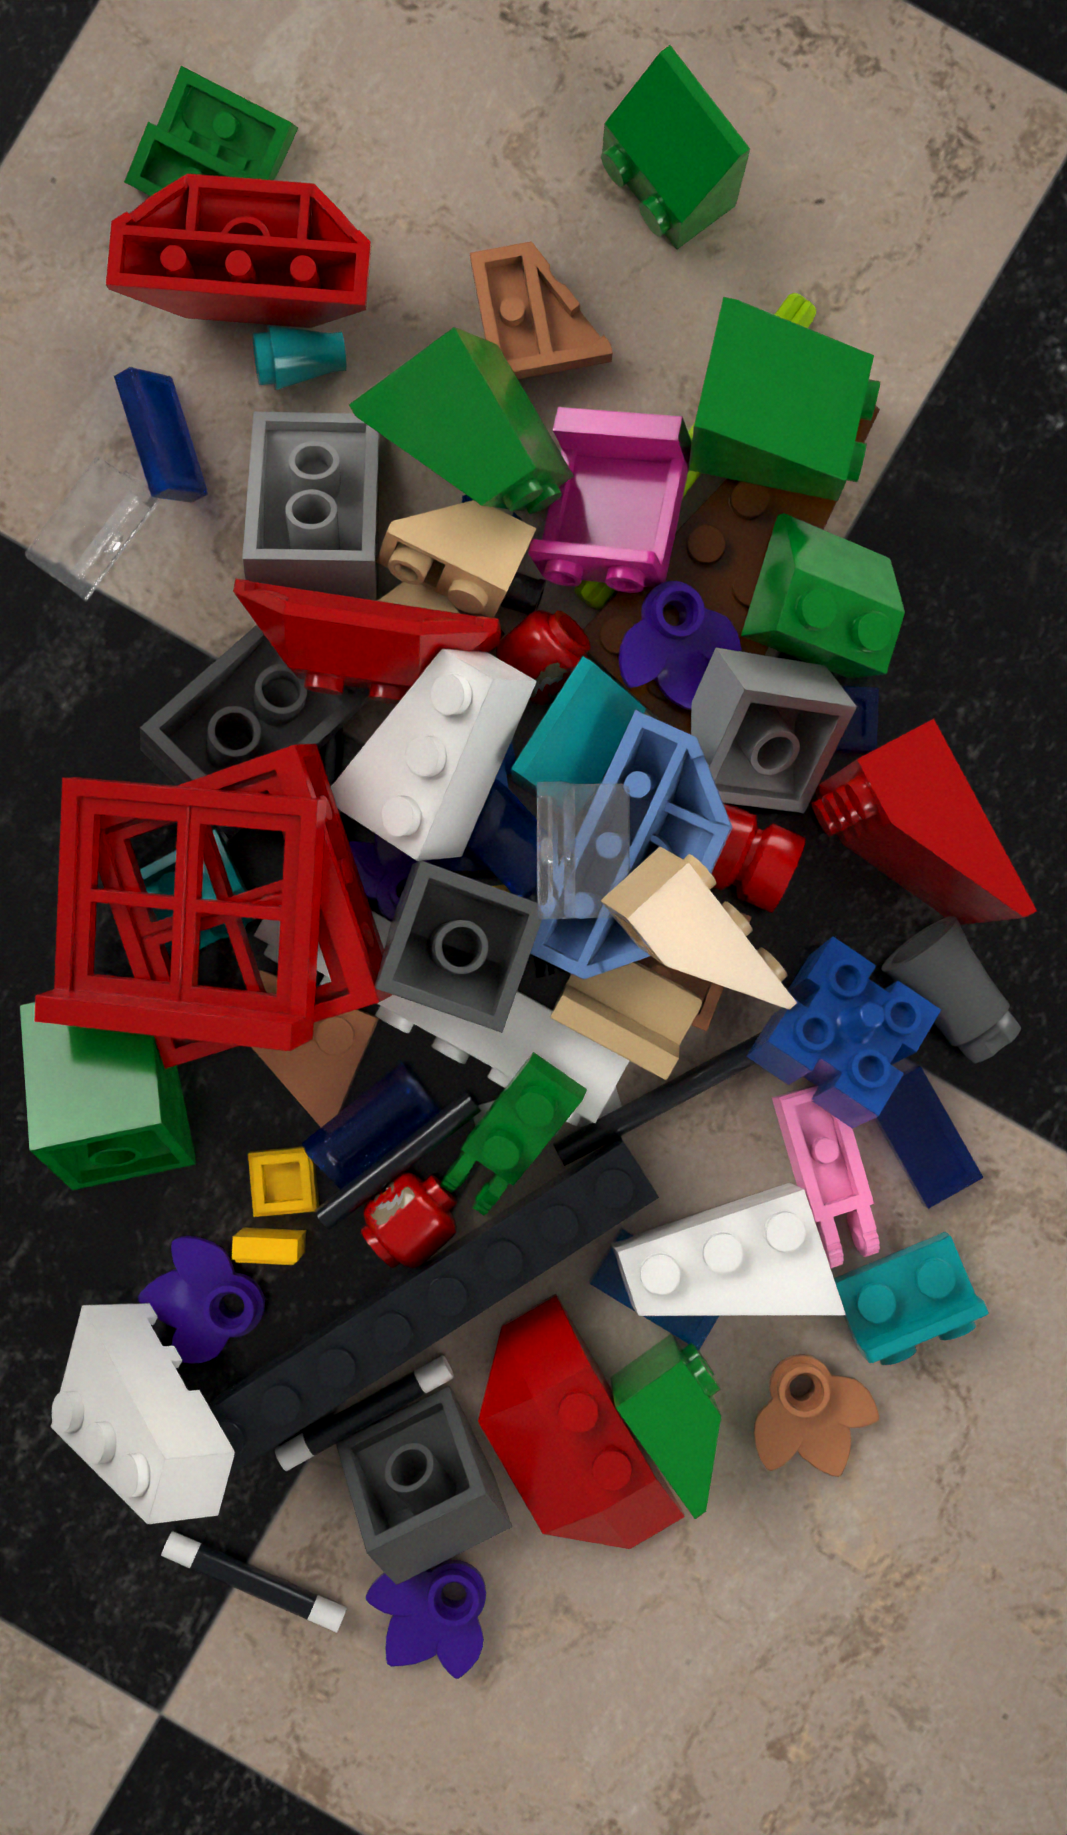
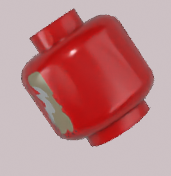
M535 610L500 641L499 645L496 646V658L537 681L529 698L531 702L537 705H550L556 699L582 656L588 659L587 652L591 649V645L582 628L563 611L557 610L552 614L544 610Z
M403 1173L378 1192L364 1206L363 1214L367 1225L361 1229V1233L373 1251L392 1268L397 1267L400 1263L408 1268H417L423 1265L456 1234L457 1226L450 1210L457 1204V1201L449 1191L440 1186L441 1181L434 1175L423 1181L415 1174Z

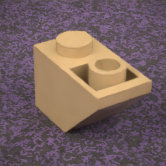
M472 500L392 521L385 534L376 562L387 567L396 578L412 585L421 584L448 597V600L456 608L470 614L480 613L486 617L494 618L537 528L495 507L481 506Z

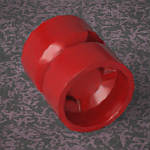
M723 803L733 828L711 873L717 883L714 887L723 890L733 884L737 886L739 899L772 913L794 874L803 852L806 838L774 823L762 830L757 826L756 815L734 805Z

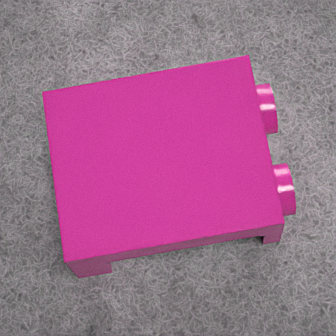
M558 407L553 432L562 448L561 454L574 477L559 486L562 495L549 505L542 540L531 539L528 550L529 556L545 579L562 586H578L582 580L604 582L610 588L621 592L638 593L643 591L644 587L654 588L666 582L689 469L692 445L683 417Z

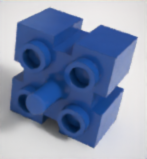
M832 936L808 956L787 991L797 1004L790 1010L782 1007L770 1017L746 1057L787 1085L804 1077L818 1086L817 1091L811 1098L812 1102L853 1129L879 1117L904 1074L894 1067L893 1064L917 1052L941 1009L900 981H896L883 989L868 979L876 965Z

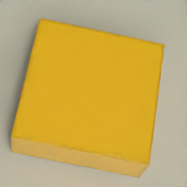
M314 1146L260 1150L248 1153L253 1217L314 1212L319 1207Z
M243 1227L233 1236L232 1260H235L237 1263L294 1265L305 1253L306 1230Z

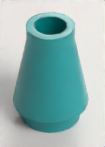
M267 325V332L252 333L254 360L259 385L274 384L275 390H279L332 372L346 371L347 369L346 350L342 332L327 333Z

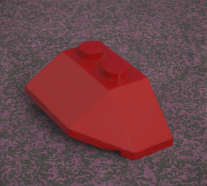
M185 174L150 196L130 214L126 211L111 221L106 286L111 291L188 319L312 328L366 310L372 246L371 241L360 230L355 228L343 212L314 183Z
M235 578L233 592L287 667L298 678L305 679L304 688L314 692L343 695L344 685L370 689L369 698L372 700L397 705L441 649L489 652L500 643L501 628L497 618L466 615Z
M557 1294L552 1295L503 1324L489 1373L478 1423L542 1534L631 1549L684 1518V1512L656 1464L615 1408L613 1390Z

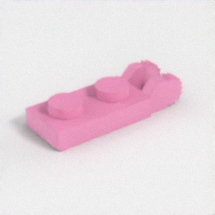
M811 1085L772 1097V1101L796 1184L805 1190L830 1268L843 1265L844 1254L834 1216L847 1213L846 1220L853 1243L863 1257L879 1253L880 1242L870 1208L874 1201L853 1129L812 1102L811 1098L817 1091L818 1086Z

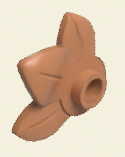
M805 1354L792 1355L779 1362L771 1374L769 1381L771 1399L755 1418V1446L760 1460L769 1471L783 1466L798 1451L800 1456L815 1468L831 1476L839 1477L843 1474L851 1450L850 1428H860L877 1422L879 1420L878 1410L869 1390L855 1378L831 1375L827 1367L813 1356ZM797 1376H807L812 1381L811 1388L805 1395L797 1396L790 1392V1383Z

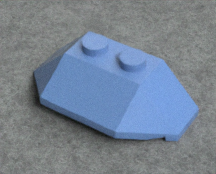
M635 710L548 900L530 954L582 979H588L650 957L648 953L635 944L601 900L659 847L682 859L691 854L712 873L733 827L697 737Z

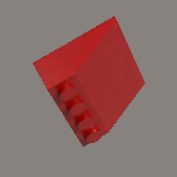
M934 719L856 759L817 786L815 794L818 800L812 803V808L825 833L828 836L837 833L844 846L945 918L956 916L960 925L1025 918L1037 911Z

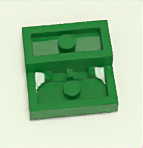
M181 66L157 126L150 122L147 123L124 183L152 196L185 174L274 180L290 149L298 127L292 122Z

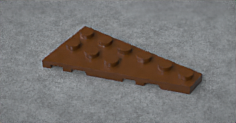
M875 406L871 421L860 419L855 441L865 443L880 411L877 406ZM727 478L676 531L666 582L679 581L691 586L701 596L706 609L725 615L732 622L738 633L741 652L765 656L769 647L742 637L741 633L777 515L785 513L824 530L837 501ZM644 587L643 591L638 593L619 591L583 629L591 645L587 655L600 669L640 702L651 717L691 735V710H686L667 699L656 685L655 678L644 685L634 688H628L625 685L619 667L620 645L624 634L633 625L642 620L641 610L643 601L653 588ZM666 604L663 608V617L668 624L677 626L679 613L674 606Z

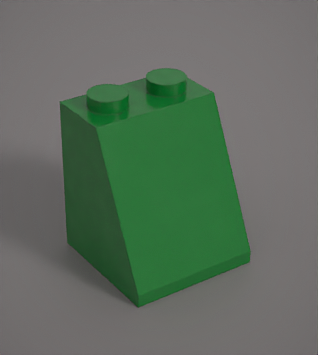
M723 297L695 419L688 470L839 501L846 481L858 482L865 457L867 443L855 440L860 419L871 421L877 402L880 381L869 379L874 355L737 299Z
M456 327L450 329L349 404L352 412L358 419L481 506L508 509L509 511H524L527 509L529 514H533L543 510L559 499L562 495L559 486L574 477L499 346Z
M35 1002L20 1005L29 1150L71 1190L196 1164L177 1065L165 1069L154 1035L34 1022Z

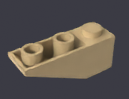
M659 847L601 900L635 944L663 965L789 1010L797 1004L781 983L788 976L785 969L767 950L762 947L758 950L754 948L746 937L753 931L751 925L730 903L725 901L722 905L710 891L717 884L716 880L708 869L693 855L688 854L682 859Z

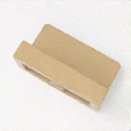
M633 962L588 979H582L571 974L555 1002L550 1018L667 1080L679 1059V1045L702 1007V998L644 965Z

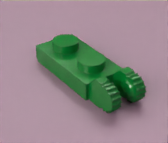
M533 1052L468 1135L461 1148L462 1152L445 1174L440 1186L450 1193L454 1192L456 1188L461 1187L475 1162H480L495 1173L490 1181L485 1182L475 1196V1203L472 1207L485 1216L500 1199L509 1183L513 1186L575 1111L582 1102L587 1089Z

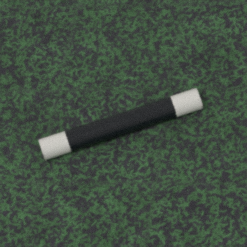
M441 1355L276 1447L275 1454L280 1465L285 1471H288L452 1380L454 1374L448 1361Z
M174 1531L171 1532L161 1556L336 1633L347 1607Z

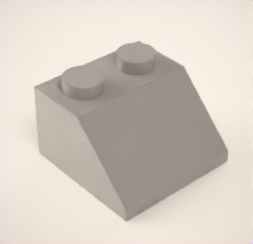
M716 647L692 700L691 735L699 740L723 803L804 813L857 706L824 665Z

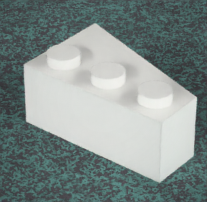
M441 649L331 786L337 808L416 861L462 857L537 681L488 652Z
M787 1183L611 1242L630 1303L638 1316L846 1315L805 1190L792 1183Z
M150 1303L82 1305L61 1390L55 1397L52 1405L51 1428L147 1524L218 1516L235 1451L200 1390H187L176 1370L182 1362L180 1355L174 1346H162L151 1326L155 1324L158 1318Z

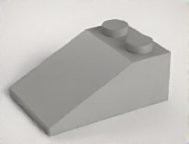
M254 411L242 556L245 580L377 601L378 563L376 561L379 552L380 433L350 413Z

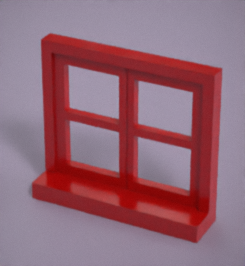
M316 743L291 745L177 785L252 793L269 791V794L327 799L318 942L331 982L316 986L314 1023L379 1003L392 996L390 993L375 989L384 948ZM101 815L98 871L104 888L148 893L130 838L177 822ZM205 824L204 862L217 900L281 905L283 880L234 896L211 825ZM110 904L134 978L170 982L171 961L165 943L172 941L173 916L157 921L153 908ZM201 913L200 931L225 923L247 991L266 993L242 921L243 917ZM154 1036L165 1069L239 1046Z
M80 777L62 778L55 982L53 990L35 995L34 1022L282 1051H292L312 1040L327 799ZM101 815L178 822L174 895L98 888ZM205 824L285 832L281 906L202 898ZM97 902L173 910L170 982L94 974ZM201 913L280 921L276 994L198 985Z

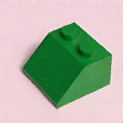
M669 45L656 56L604 123L601 160L610 178L619 187L627 184L640 201V213L650 230L659 237L665 234L677 250L736 206L750 147L673 47Z
M785 513L778 514L741 636L805 662L824 665L829 671L846 678L887 674L905 614L890 558Z
M671 1333L610 1377L615 1408L694 1519H697L707 1509L721 1422V1414L713 1395L719 1392L721 1388L713 1377L715 1375L713 1370L693 1342L682 1348Z

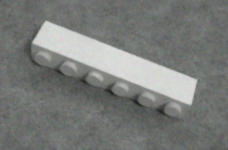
M372 911L383 948H385L391 922ZM263 919L254 936L269 944L264 955L278 963L280 921ZM318 942L317 971L324 974L319 984L322 985L331 982V978ZM519 991L515 995L503 1033L395 995L377 1003L380 1005V1008L375 1016L408 1034L414 1024L436 1036L431 1046L462 1064H465L471 1055L490 1065L492 1069L487 1077L504 1088L533 1052L587 1089L582 1102L566 1120V1122L575 1126L578 1125L582 1117L596 1123L629 1063L628 1059L550 1018L552 1009Z

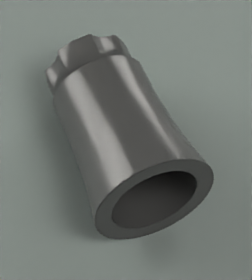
M956 916L943 918L914 935L901 945L882 966V971L894 982L900 981L941 1009L934 1023L952 1046H958L973 1063H978L994 1056L1000 1049L1011 1043L1021 1030L1020 1025L1008 1010L1010 1004L993 983L975 955Z

